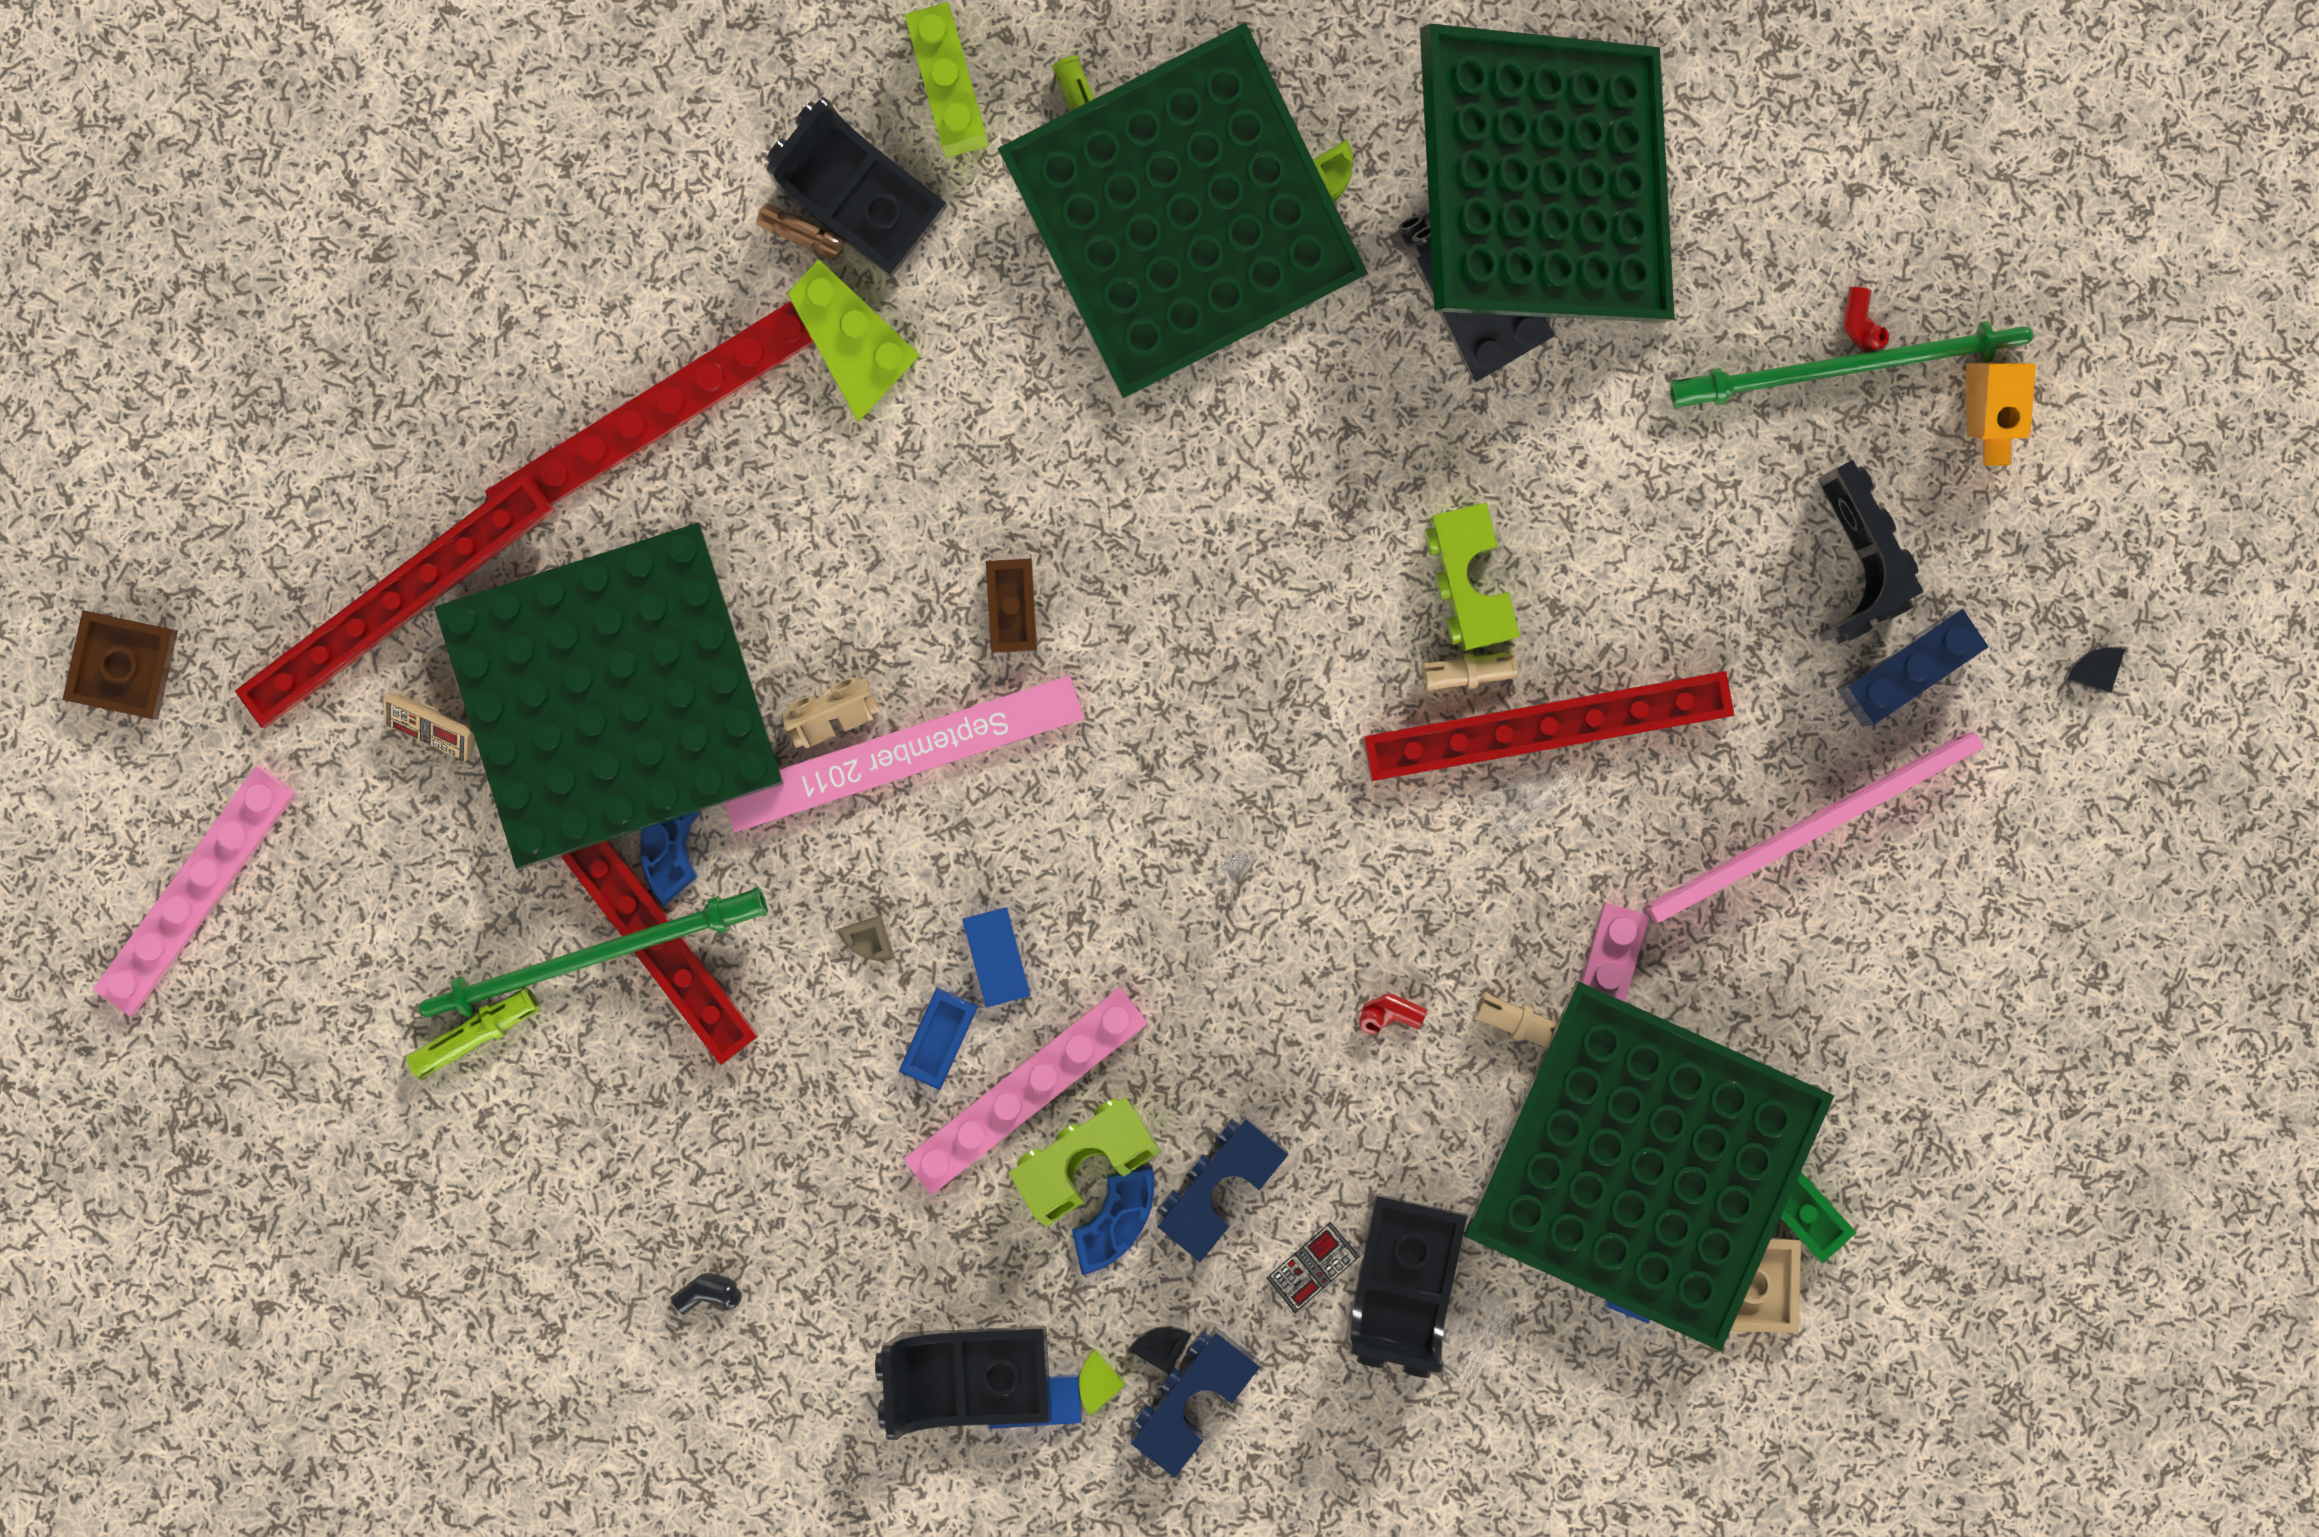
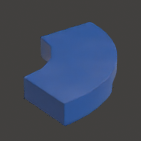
M702 811L641 831L640 861L650 890L662 907L669 904L698 877L689 860L687 841L691 825Z
M1152 1164L1138 1167L1124 1177L1119 1172L1107 1174L1108 1193L1101 1210L1089 1222L1072 1229L1082 1275L1093 1273L1116 1261L1131 1247L1140 1235L1148 1220L1153 1203L1154 1173Z

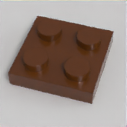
M82 610L62 700L158 720L178 630Z

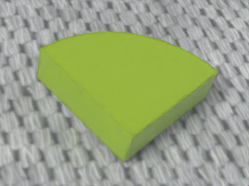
M1348 140L1341 142L1313 159L1333 202L1345 191L1352 175L1353 154Z
M1096 1349L1086 1358L1079 1380L1081 1400L1090 1416L1125 1386L1123 1379Z

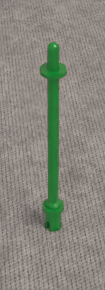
M1983 321L1979 323L1975 335L1731 376L1723 372L1721 368L1711 369L1709 375L1670 380V396L1674 409L1714 402L1718 406L1726 404L1727 399H1730L1734 393L1979 353L1982 360L1988 363L1993 361L1996 349L2026 345L2033 340L2034 334L2031 328L2024 326L1993 331L1990 323Z
M755 887L752 890L721 899L719 896L708 899V904L705 905L702 911L469 985L464 978L459 976L452 980V991L423 1000L418 1006V1011L421 1016L428 1018L458 1009L460 1014L467 1018L474 1015L475 1003L707 928L717 931L719 934L728 932L732 925L768 915L766 899L760 887Z

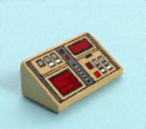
M386 693L383 699V715L386 726L464 761L469 758L476 743L470 725L401 694Z

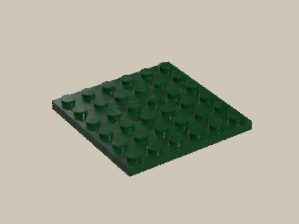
M1246 22L997 148L1122 399L1368 274Z
M1432 23L1421 27L1420 45L1434 311L1657 323L1675 320L1660 47Z
M699 522L434 606L511 856L517 870L784 784Z
M1576 980L1463 1235L1497 1252L1722 1351L1835 1095Z

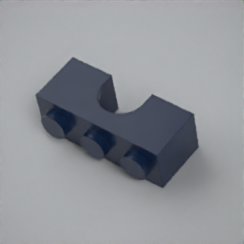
M1964 609L1949 612L1912 637L1913 640L1882 661L1874 663L1837 688V691L1862 727L1875 725L1989 647Z
M1245 1115L1238 1123L1231 1118L1215 1137L1220 1146L1209 1159L1204 1154H1201L1185 1174L1191 1180L1180 1194L1172 1190L1156 1209V1212L1161 1215L1157 1221V1227L1199 1262L1204 1259L1230 1227L1229 1221L1212 1206L1211 1193L1215 1185L1224 1178L1236 1176L1244 1178L1260 1190L1289 1155L1283 1146Z
M1216 1326L1209 1335L1202 1330L1195 1337L1186 1350V1353L1191 1356L1189 1361L1181 1371L1175 1367L1170 1370L1157 1389L1163 1393L1152 1408L1145 1404L1129 1425V1427L1135 1430L1131 1435V1444L1174 1478L1203 1442V1433L1193 1426L1184 1415L1183 1410L1188 1399L1200 1391H1213L1232 1404L1260 1368L1259 1359Z

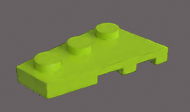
M819 259L787 292L791 303L813 343H815L853 416L859 422L916 361L920 354Z

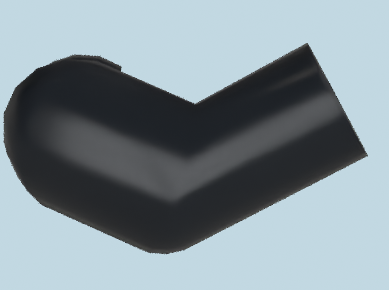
M703 1273L670 1298L675 1308L682 1315H685L702 1301L720 1305L723 1310H733L740 1304L742 1292L737 1288L736 1282L729 1277Z

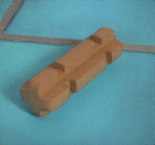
M765 203L761 207L756 220L758 226L773 233L776 230L779 236L811 251L817 249V254L830 260H837L840 256L845 242L841 237L829 231L823 233L822 228L791 213L785 215L783 214L784 210L769 203Z

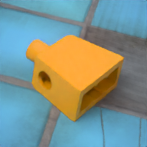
M1966 363L1967 437L1984 439L1983 465H2011L2012 439L2030 437L2036 363ZM2001 412V419L1997 423V415Z

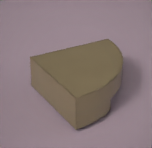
M882 915L837 929L844 944L853 952L855 951L856 954L875 961L895 959Z

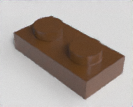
M1032 558L986 561L991 653L1038 651Z

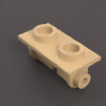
M867 677L858 681L855 678L844 679L831 687V693L815 700L813 696H806L790 704L788 707L789 711L782 714L784 728L786 732L789 731L795 747L798 748L804 745L807 749L836 736L830 720L837 717L844 732L874 720L873 715L881 712L874 695L869 696L871 692Z

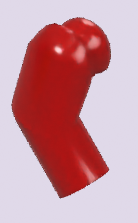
M1849 287L1843 318L1844 331L1860 350L1873 352L1885 348L1889 341L1888 330L1885 327L1876 325L1868 316L1872 291L1864 287Z
M1387 993L1364 1004L1358 1013V1023L1361 1030L1367 1034L1379 1033L1380 1028L1396 1020L1419 1030L1427 1014V1009L1397 995Z

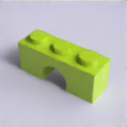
M949 2L904 14L945 158L988 147L986 131Z
M1487 502L1433 515L1429 519L1431 527L1424 529V536L1430 556L1438 554L1442 572L1435 573V580L1440 599L1449 598L1453 616L1446 618V624L1452 645L1460 643L1462 652L1519 638L1520 634L1509 592L1493 596L1483 595L1472 588L1467 578V567L1470 560L1476 555L1494 551L1498 547Z
M1126 1097L1119 1101L1118 1099H1111L1103 1103L1094 1111L1095 1116L1081 1126L1073 1124L1066 1127L1056 1135V1142L1042 1151L1034 1149L1024 1154L1016 1162L1017 1167L1008 1172L1035 1219L1045 1227L1084 1203L1075 1185V1174L1077 1168L1085 1159L1097 1155L1105 1156L1124 1177L1162 1152L1137 1110Z

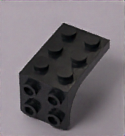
M823 96L816 104L811 101L797 116L795 124L798 127L787 140L784 138L778 140L769 151L766 158L769 162L766 171L779 191L892 278L948 207L947 203L856 132L836 112L828 99Z
M1428 213L1424 216H1413L1402 222L1398 227L1399 231L1392 234L1390 240L1393 246L1403 253L1412 264L1434 302L1430 219ZM1439 312L1468 374L1475 382L1554 337L1546 317Z
M1854 460L1832 470L1817 480L1863 565L1865 589L1859 605L1852 614L1818 633L1822 642L1833 638L1837 644L1847 640L1851 641L1874 629L1870 620L1876 618L1877 622L1880 623L1914 608L1915 606L1911 599L1924 592L1915 576L1918 573L1915 559L1907 549L1901 550L1893 535L1896 532L1893 518L1884 507L1879 509L1871 494L1874 491L1871 477L1862 466L1857 468Z
M1379 1194L1375 1195L1345 1334L1349 1351L1357 1355L1356 1361L1358 1363L1376 1368H1384L1385 1362L1403 1365L1402 1371L1404 1373L1421 1378H1430L1431 1372L1443 1373V1332L1467 1221L1465 1213Z
M1046 1326L901 1332L882 1346L881 1352L876 1354L875 1374L877 1381H883L884 1400H880L878 1404V1423L881 1429L886 1430L887 1440H898L905 1434L937 1427L1047 1423L1052 1420Z

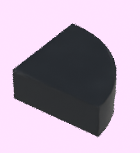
M2106 647L2090 651L2069 667L2063 680L2106 694L2112 693L2125 649Z
M1161 1326L1171 1328L1156 1327L1150 1329L1152 1331L1144 1332L1135 1339L1129 1347V1351L1168 1374L1192 1335V1332L1180 1327Z

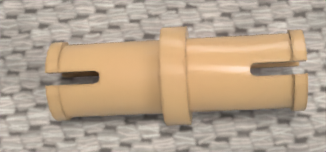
M1508 650L1507 652L1475 657L1473 653H1464L1461 655V659L1422 663L1423 683H1426L1424 684V689L1426 692H1431L1432 690L1464 685L1466 689H1475L1478 687V683L1517 679V660L1512 659L1515 658V653L1513 650Z
M1487 992L1481 995L1476 1006L1479 1011L1476 1010L1473 1016L1474 1020H1480L1509 1032L1510 1038L1520 1042L1522 1039H1525L1545 1048L1557 1025L1556 1022L1533 1013L1534 1009L1524 1004L1520 1008L1491 996Z

